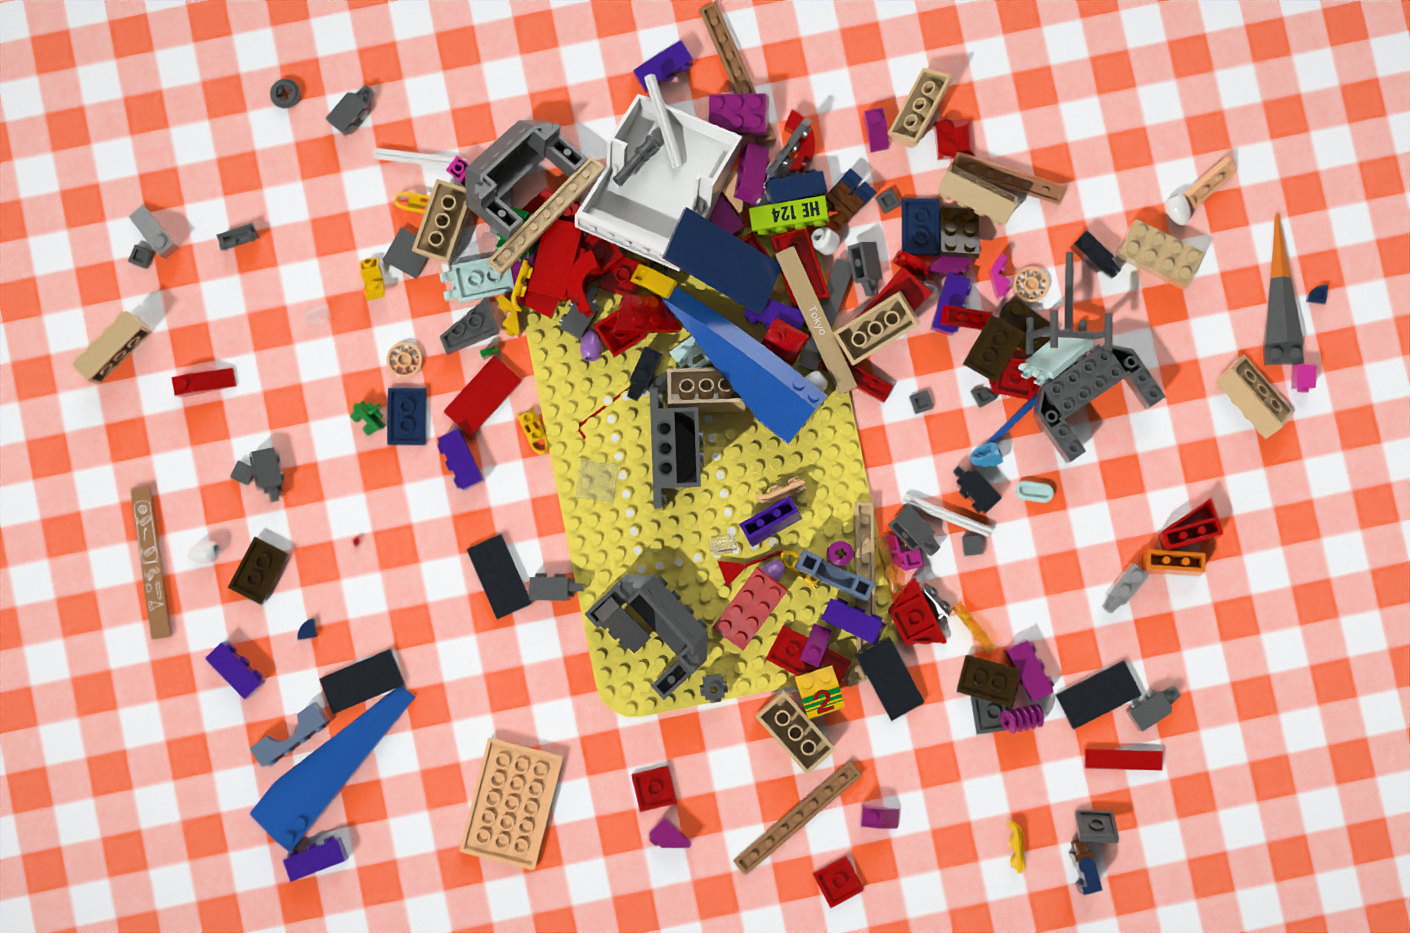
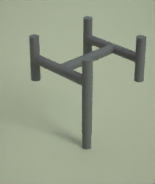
M1066 252L1065 330H1058V310H1050V326L1034 331V318H1026L1027 355L1033 354L1034 339L1039 337H1050V348H1058V337L1092 340L1105 337L1104 351H1112L1113 313H1105V329L1096 332L1087 331V321L1085 320L1079 321V331L1073 330V252Z

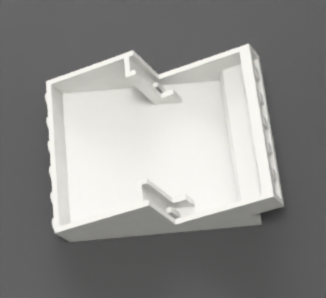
M637 94L607 141L606 168L575 214V227L680 271V268L662 258L683 209L688 207L709 220L741 149L742 136L665 104L683 161L682 166L673 168L651 98ZM647 135L654 137L659 142L660 148L654 150L650 155V159L643 162L626 180L623 186L617 185L613 181V177L635 154V149L644 143Z

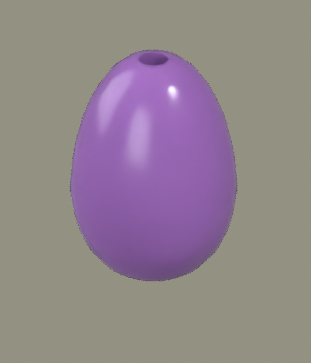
M589 329L582 337L580 353L583 359L596 361L602 355V339L596 330Z
M775 560L765 564L760 569L780 582L785 572V565L780 560Z

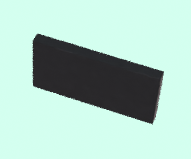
M502 534L466 549L497 620L533 604L529 600V594Z
M889 636L880 640L877 646L873 644L855 654L891 721L925 703Z
M392 649L319 678L333 714L405 685Z
M1125 660L1055 694L1073 730L1142 695Z

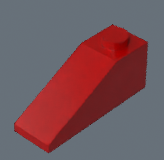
M234 368L171 377L174 396L179 398L237 387Z

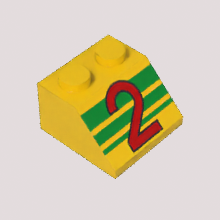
M832 666L795 677L808 720L845 708Z

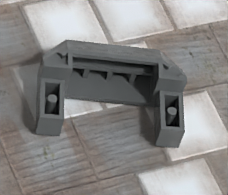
M518 120L466 167V206L505 240H508L523 224V219L500 200L512 187L545 157L568 177L588 160L583 153L560 135L561 126L557 123L547 120Z
M1097 344L1089 350L1091 354L1086 357L1084 355L1080 356L1073 366L1067 367L1054 379L1049 377L1043 383V386L1037 390L1033 418L1041 433H1046L1066 463H1070L1084 454L1086 449L1065 419L1124 379L1144 409L1151 408L1166 397L1134 349L1112 345V351H1104V345L1100 346Z
M626 574L585 613V616L599 628L600 625L597 623L599 618L595 615V612L609 598L612 597L621 607L625 603L631 605L677 655L678 660L651 684V687L665 700L707 661L708 631L706 628L708 626L701 618L696 620L692 615L694 611L688 604L683 606L679 601L681 597L675 590L670 592L666 587L668 583L661 575L657 578L656 575Z

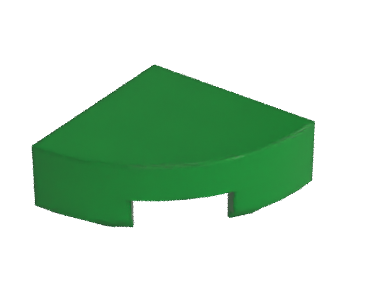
M493 345L489 349L484 348L480 350L479 353L486 360L501 352L498 345Z

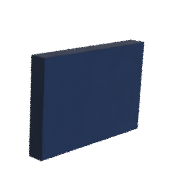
M940 198L901 199L902 252L913 256H940Z
M388 388L387 445L426 446L427 388Z

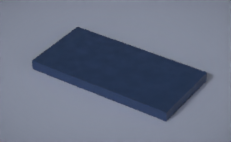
M688 207L683 209L662 256L666 261L757 315L763 313L781 270V266L777 261Z

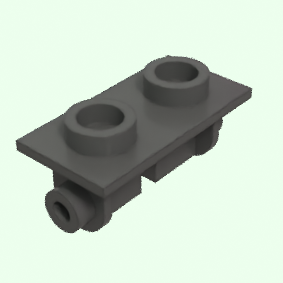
M253 223L216 234L221 251H228L230 248L251 241L255 242L256 239H259Z
M926 583L921 591L928 605L932 604L930 609L936 621L942 622L952 613L951 607L947 601L942 600L938 596L937 590L932 585Z

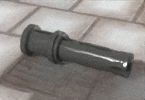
M647 135L644 143L635 149V154L613 177V181L617 185L623 186L643 162L650 159V155L654 150L660 148L659 142L654 137Z

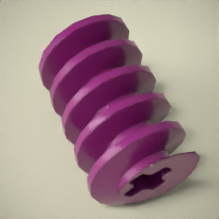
M845 541L832 543L827 549V558L830 563L836 566L848 564L853 558L852 546ZM841 548V552L844 553V556L838 558V555L835 554V552L840 550Z
M1037 703L1036 705L1032 704L1030 706L1017 707L1016 709L1003 710L1000 715V721L1004 730H1009L1011 734H1015L1016 731L1022 732L1023 729L1029 731L1030 728H1042L1044 726V714L1042 707Z

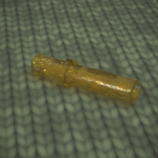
M886 535L877 536L874 538L883 566V576L886 577L890 593H896L898 590H902L897 575L898 569H895Z
M959 602L957 606L955 605L952 608L972 633L975 642L978 641L987 654H990L992 650L994 651L997 648L988 637L987 631L980 627L962 602Z

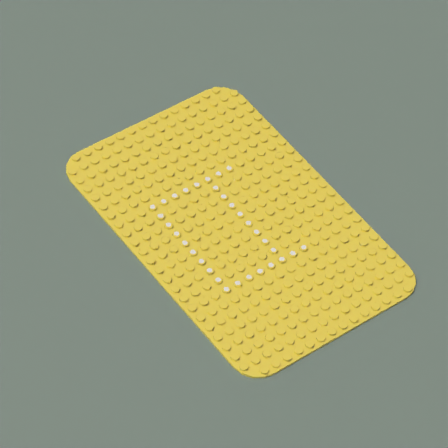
M752 227L745 228L744 232L739 234L737 238L741 239L753 232ZM771 231L765 236L754 234L771 258L777 261L770 237L781 233ZM815 249L825 279L820 252ZM632 251L622 253L626 257L645 262L647 264L646 267L650 268L649 258ZM657 263L654 265L653 270L662 273L665 267L663 264ZM667 266L668 277L677 281L675 287L711 308L759 343L763 341L768 329L764 327L765 324L758 322L756 325L747 322V318L744 317L746 307L682 269L677 271ZM780 270L769 299L793 307ZM602 275L587 286L586 294L591 286L599 289L595 299L598 300L597 305L600 307L588 330H596L593 325L620 309L619 304L623 296L598 288ZM639 286L636 295L654 294L649 289ZM570 300L566 303L560 302L552 319L522 305V316L545 432L549 443V452L575 583L585 584L584 591H577L595 684L601 700L613 712L625 717H644L710 703V700H706L705 696L701 697L700 685H703L702 676L722 674V681L727 682L728 693H724L725 698H721V701L796 686L795 677L798 676L765 659L783 625L807 638L814 623L832 630L826 648L852 661L845 675H848L850 668L859 662L855 656L857 654L856 636L823 621L821 618L831 598L834 600L841 598L847 601V606L854 608L856 605V598L821 581L815 584L817 587L815 591L786 567L779 583L788 589L787 593L744 650L738 648L712 627L755 568H761L771 561H781V554L746 567L728 587L717 561L747 563L779 550H790L799 555L802 550H807L830 563L827 558L828 547L834 542L845 541L852 546L853 558L848 564L837 567L855 574L854 502H872L849 391L839 395L830 374L817 367L816 371H820L828 380V385L823 391L828 396L823 406L789 444H786L761 424L746 405L745 412L698 413L699 432H703V448H700V451H704V467H700L701 487L665 492L667 495V507H663L664 511H655L653 501L650 392L645 390L637 402L628 398V390H624L630 386L629 380L644 346L663 354L653 377L654 379L660 374L667 373V369L680 368L669 352L692 335L685 330L682 322L674 317L682 329L679 333H644L647 337L646 339L615 358L602 340L603 351L601 357L596 361H587L583 359L580 353L581 341L560 329V319L564 314H568L571 309L569 307ZM804 319L800 331L808 335L810 330ZM835 322L833 323V326H832V331H833V332L836 331ZM801 350L794 365H788L803 377H806L814 371L797 365L802 353ZM700 354L692 360L693 363H698L703 359V356ZM686 364L682 368H689V366ZM708 364V365L705 366L704 368H716V367H715L713 364H711L710 366H709V364ZM659 392V394L662 393L664 408H668V392ZM621 393L620 397L613 402V398ZM607 406L605 409H603V410H602L600 413H598L596 416L589 418V419L587 420V422L580 427V430H581V431L584 433V435L586 436V438H585V440H584V438H583V437L581 436V434L578 432V430H579V423H580L581 421L583 422L585 419H587L589 416H591L593 413H595V412H596L597 410H599L601 407ZM791 478L804 479V485L807 490L790 496L802 519L752 547L739 524L774 505L760 502L755 493L769 494L771 493V487L775 485L785 487ZM874 515L876 615L882 617V622L886 624L879 641L889 636L896 646L898 630L888 612V608L893 601ZM841 548L840 550L835 552V554L838 555V558L844 556V553L841 552ZM792 554L784 555V560L789 566L797 558ZM800 572V575H802L804 578L807 577L806 574ZM626 574L656 575L657 578L661 575L668 583L666 587L670 592L675 590L681 597L679 601L683 606L688 604L694 611L692 615L696 620L701 618L708 626L706 628L708 631L707 661L665 700L651 687V684L678 660L677 655L631 605L625 603L622 608L651 637L635 653L629 648L625 650L618 643L620 641L619 638L613 639L608 633V628L606 630L601 626L597 628L585 616V613ZM711 686L710 688L712 692L718 689L716 686Z

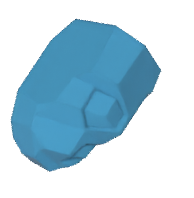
M987 443L979 446L972 451L969 457L971 463L975 466L987 467L991 465L994 467L1004 462L997 443Z

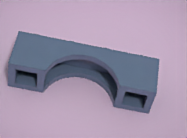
M807 550L801 551L794 566V569L861 601L868 600L875 585L874 582L834 566L822 557Z
M317 702L310 704L297 714L298 726L291 738L288 740H277L271 736H266L249 748L261 767L273 766L279 762V756L282 754L287 756L295 750L293 746L299 742L301 745L311 739L309 736L314 731L319 733L327 727L325 723L330 720Z

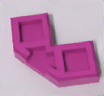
M896 534L878 538L883 558L905 571L924 567L920 548L916 551L908 550L901 552Z

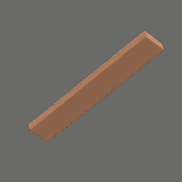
M958 151L953 162L954 166L988 183L1060 205L1066 190L1065 185Z

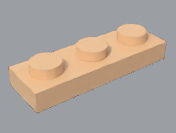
M1226 156L1184 193L1190 207L1195 209L1237 172L1232 159Z

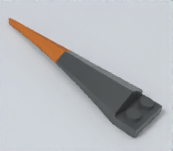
M1277 212L1274 216L1269 295L1262 346L1264 365L1303 364L1304 341L1280 218Z

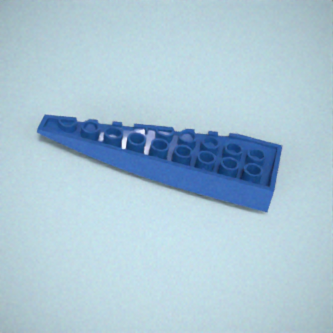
M677 287L674 288L669 299L663 298L666 306L682 322L685 330L694 337L697 345L702 347L708 359L723 378L728 380L735 393L737 392L746 407H749L754 413V417L786 444H789L823 406L828 395L723 316Z
M397 687L275 781L249 814L289 853L295 850L415 699V696L404 687Z

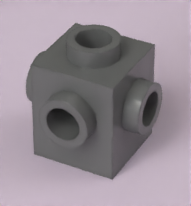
M722 674L702 676L703 685H700L701 697L705 696V699L710 700V703L721 702V698H725L724 693H728L727 682L722 681ZM711 686H716L718 688L717 691L712 692L710 690Z

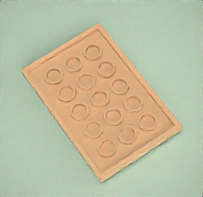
M488 737L459 852L534 871L564 756Z

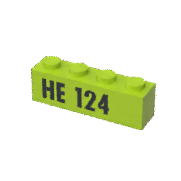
M825 195L749 208L752 231L758 236L768 235L771 231H776L777 233L787 232L789 228L801 230L807 228V225L813 224L815 227L826 225L825 222H830Z

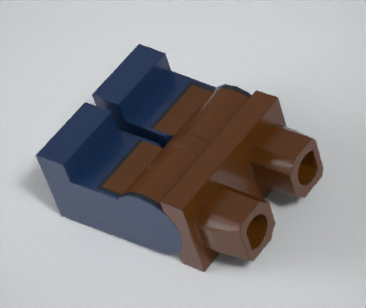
M851 168L825 195L828 212L834 209L838 213L832 219L838 227L846 222L849 223L877 194L867 182L864 181L861 184L863 179ZM859 186V188L850 196V194Z
M1079 839L1070 841L1072 852H1068L1069 858L1072 859V864L1077 869L1080 882L1075 883L1077 891L1083 895L1103 891L1096 863L1092 859L1095 857L1094 851L1088 849L1086 842H1079Z

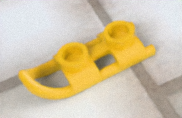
M400 192L395 196L394 203L401 209L424 214L425 210L419 209V207L426 208L428 202H421L420 199L424 198L429 201L430 196L412 192ZM409 195L407 206L397 202L400 196Z
M523 260L511 296L512 306L519 312H522V309L518 306L516 298L517 296L524 297L527 286L524 285L525 279H530L533 268L528 265L527 260Z
M532 406L530 407L531 411L522 415L516 413L532 449L537 454L543 455L548 451L549 443ZM536 421L538 429H535L533 422ZM526 425L529 426L531 432L528 433ZM544 439L545 449L539 451L533 443Z
M790 550L783 551L781 553V561L785 567L816 591L817 587L815 584L819 580L809 575L804 578L800 575V571L794 569L799 554ZM785 554H792L797 557L791 566L785 562Z
M1006 821L1005 824L1014 833V836H1010L1008 840L1009 848L1014 850V856L1010 857L1011 868L1017 869V873H1022V871L1026 870L1023 833L1018 824Z

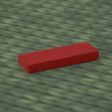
M943 305L941 324L982 330L993 312Z

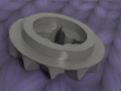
M280 79L270 89L271 101L282 109L292 108V106L298 104V100L301 97L300 88L290 79ZM283 88L290 92L288 100L281 97L283 95Z

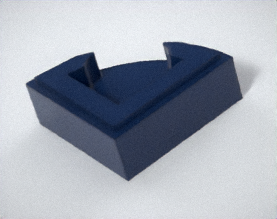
M1321 285L1311 290L1305 302L1325 305L1328 285Z
M315 618L305 621L300 626L297 640L318 637Z

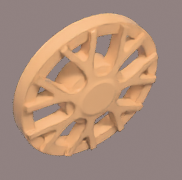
M1037 267L1021 269L1013 280V290L1016 296L1025 302L1032 303L1041 300L1049 289L1047 275ZM1027 270L1033 271L1032 277L1027 276ZM1039 273L1043 276L1040 281L1035 278ZM1020 274L1025 278L1024 282L1017 279ZM1039 284H1046L1045 290L1039 289ZM1023 285L1024 290L1018 291L1016 286ZM1025 291L1030 292L1028 299L1023 297ZM1037 291L1040 297L1035 299L1033 292Z
M397 343L387 353V367L397 377H412L422 366V354L411 343ZM403 345L408 346L407 353L402 352ZM394 349L400 353L397 357L391 354ZM415 349L418 354L411 357L410 352ZM390 360H396L397 365L391 366ZM412 360H419L418 366L412 365ZM399 366L403 368L401 374L396 373ZM409 366L413 370V372L410 374H408L406 371V368Z

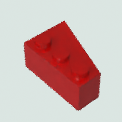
M1210 498L1164 529L1157 536L1162 550L1175 551L1220 538L1224 533L1212 498Z

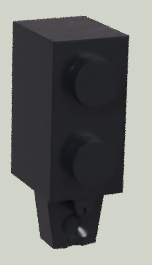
M1088 230L1069 247L1096 274L1101 271L1110 279H1113L1121 271L1113 260L1115 256Z
M644 346L629 380L628 398L638 402L645 390L648 391L649 385L662 360V353Z
M957 466L952 471L958 478L956 483L960 489L958 491L964 499L968 498L973 503L971 506L977 513L982 512V514H986L1003 498L977 470H974L972 473L969 470L964 472L960 466Z

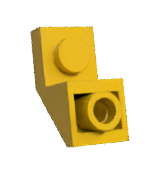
M366 258L359 261L366 300L386 297L379 258Z
M641 264L638 265L630 280L634 284L645 287L669 299L677 284V281Z
M500 295L496 300L500 304L498 308L506 314L511 312L502 323L505 327L504 331L511 337L516 335L519 338L521 336L519 313L513 308L512 302Z

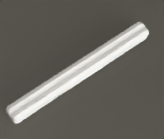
M655 74L647 75L644 79L672 167H680L683 165V161Z
M382 148L374 149L375 159L448 168L455 159V157Z
M907 494L903 496L902 504L906 506L910 505L914 509L990 537L993 528L913 496Z

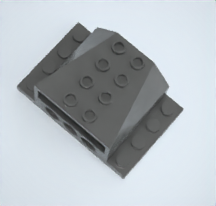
M650 389L653 501L655 511H664L663 507H667V495L665 492L701 487L700 467H704V451H700V448H703V432H699L698 407L664 408L662 393L659 394L658 389Z

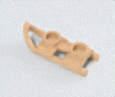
M797 477L788 480V485L785 487L775 485L770 488L771 493L764 495L755 493V496L764 504H774L788 496H793L807 490L804 485V479L799 480Z

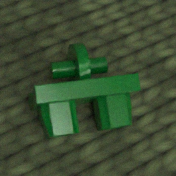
M363 400L352 406L354 410L350 418L356 423L362 419L367 423L362 428L367 436L387 426L381 420L383 414L380 412L382 408L380 403L374 406L371 402L366 404Z

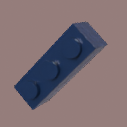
M816 169L807 170L805 174L801 175L798 172L790 173L785 178L773 176L764 184L769 205L824 196L828 193L823 170L817 171Z

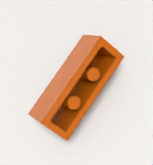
M1147 549L1142 554V570L1146 573L1201 576L1206 572V553Z

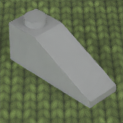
M144 204L128 216L160 257L167 259L180 248Z

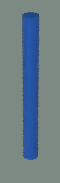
M1037 393L985 444L997 443L1035 406Z

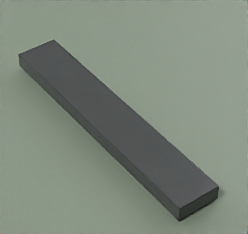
M838 258L835 260L827 282L830 298L820 301L831 329L852 274L850 263ZM809 331V338L803 347L797 365L816 371L821 354Z

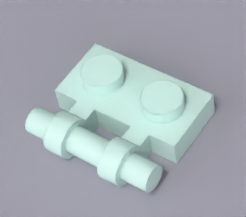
M693 336L669 352L680 368L686 364L689 368H704L708 364L709 366L712 364L702 347L697 345ZM701 354L703 359L694 364L692 360Z

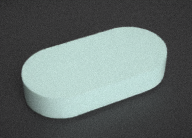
M1021 481L1017 483L1014 490L1015 495L1019 499L1040 503L1049 502L1054 495L1053 488L1050 485L1032 481Z

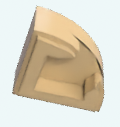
M859 662L854 664L848 672L847 681L849 687L867 680Z

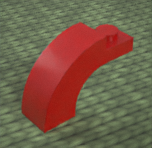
M791 109L784 126V131L792 135L805 117ZM811 125L809 126L811 130L805 138L801 137L798 141L801 145L799 146V152L791 173H803L807 164L804 159L812 162L815 151V136Z
M592 250L584 253L577 259L567 279L568 297L573 304L576 303L579 313H583L586 318L594 315L586 294L588 283L594 276L602 273L597 257Z

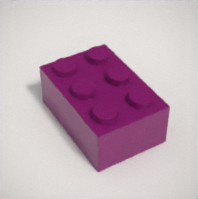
M766 93L709 94V123L740 136L769 135V96Z

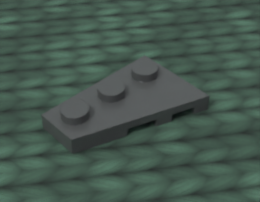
M808 117L799 124L786 142L787 145L782 148L775 157L776 160L767 168L765 172L768 175L772 176L781 165L785 167L791 159L788 155L791 151L795 153L801 145L798 142L800 138H805L811 130L809 126L812 123V120Z
M486 298L480 301L479 305L468 311L465 317L459 322L454 323L439 337L446 354L450 355L495 336L500 331Z

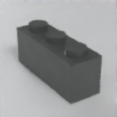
M612 597L595 612V615L599 618L597 623L604 630L608 628V633L613 639L619 638L620 641L618 643L625 650L629 648L635 653L651 638L644 628Z

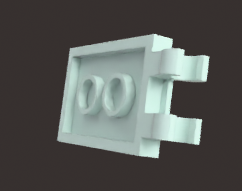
M490 258L451 265L452 271L439 273L441 283L452 280L454 289L443 292L445 301L458 298L460 304L512 293L514 284L511 268L501 276L487 264Z
M1058 337V348H1050V341L1025 360V363L1019 365L1018 369L1024 371L1021 377L1028 379L1032 375L1037 378L1034 383L1042 385L1049 377L1054 379L1074 363L1077 358L1094 346L1093 340Z

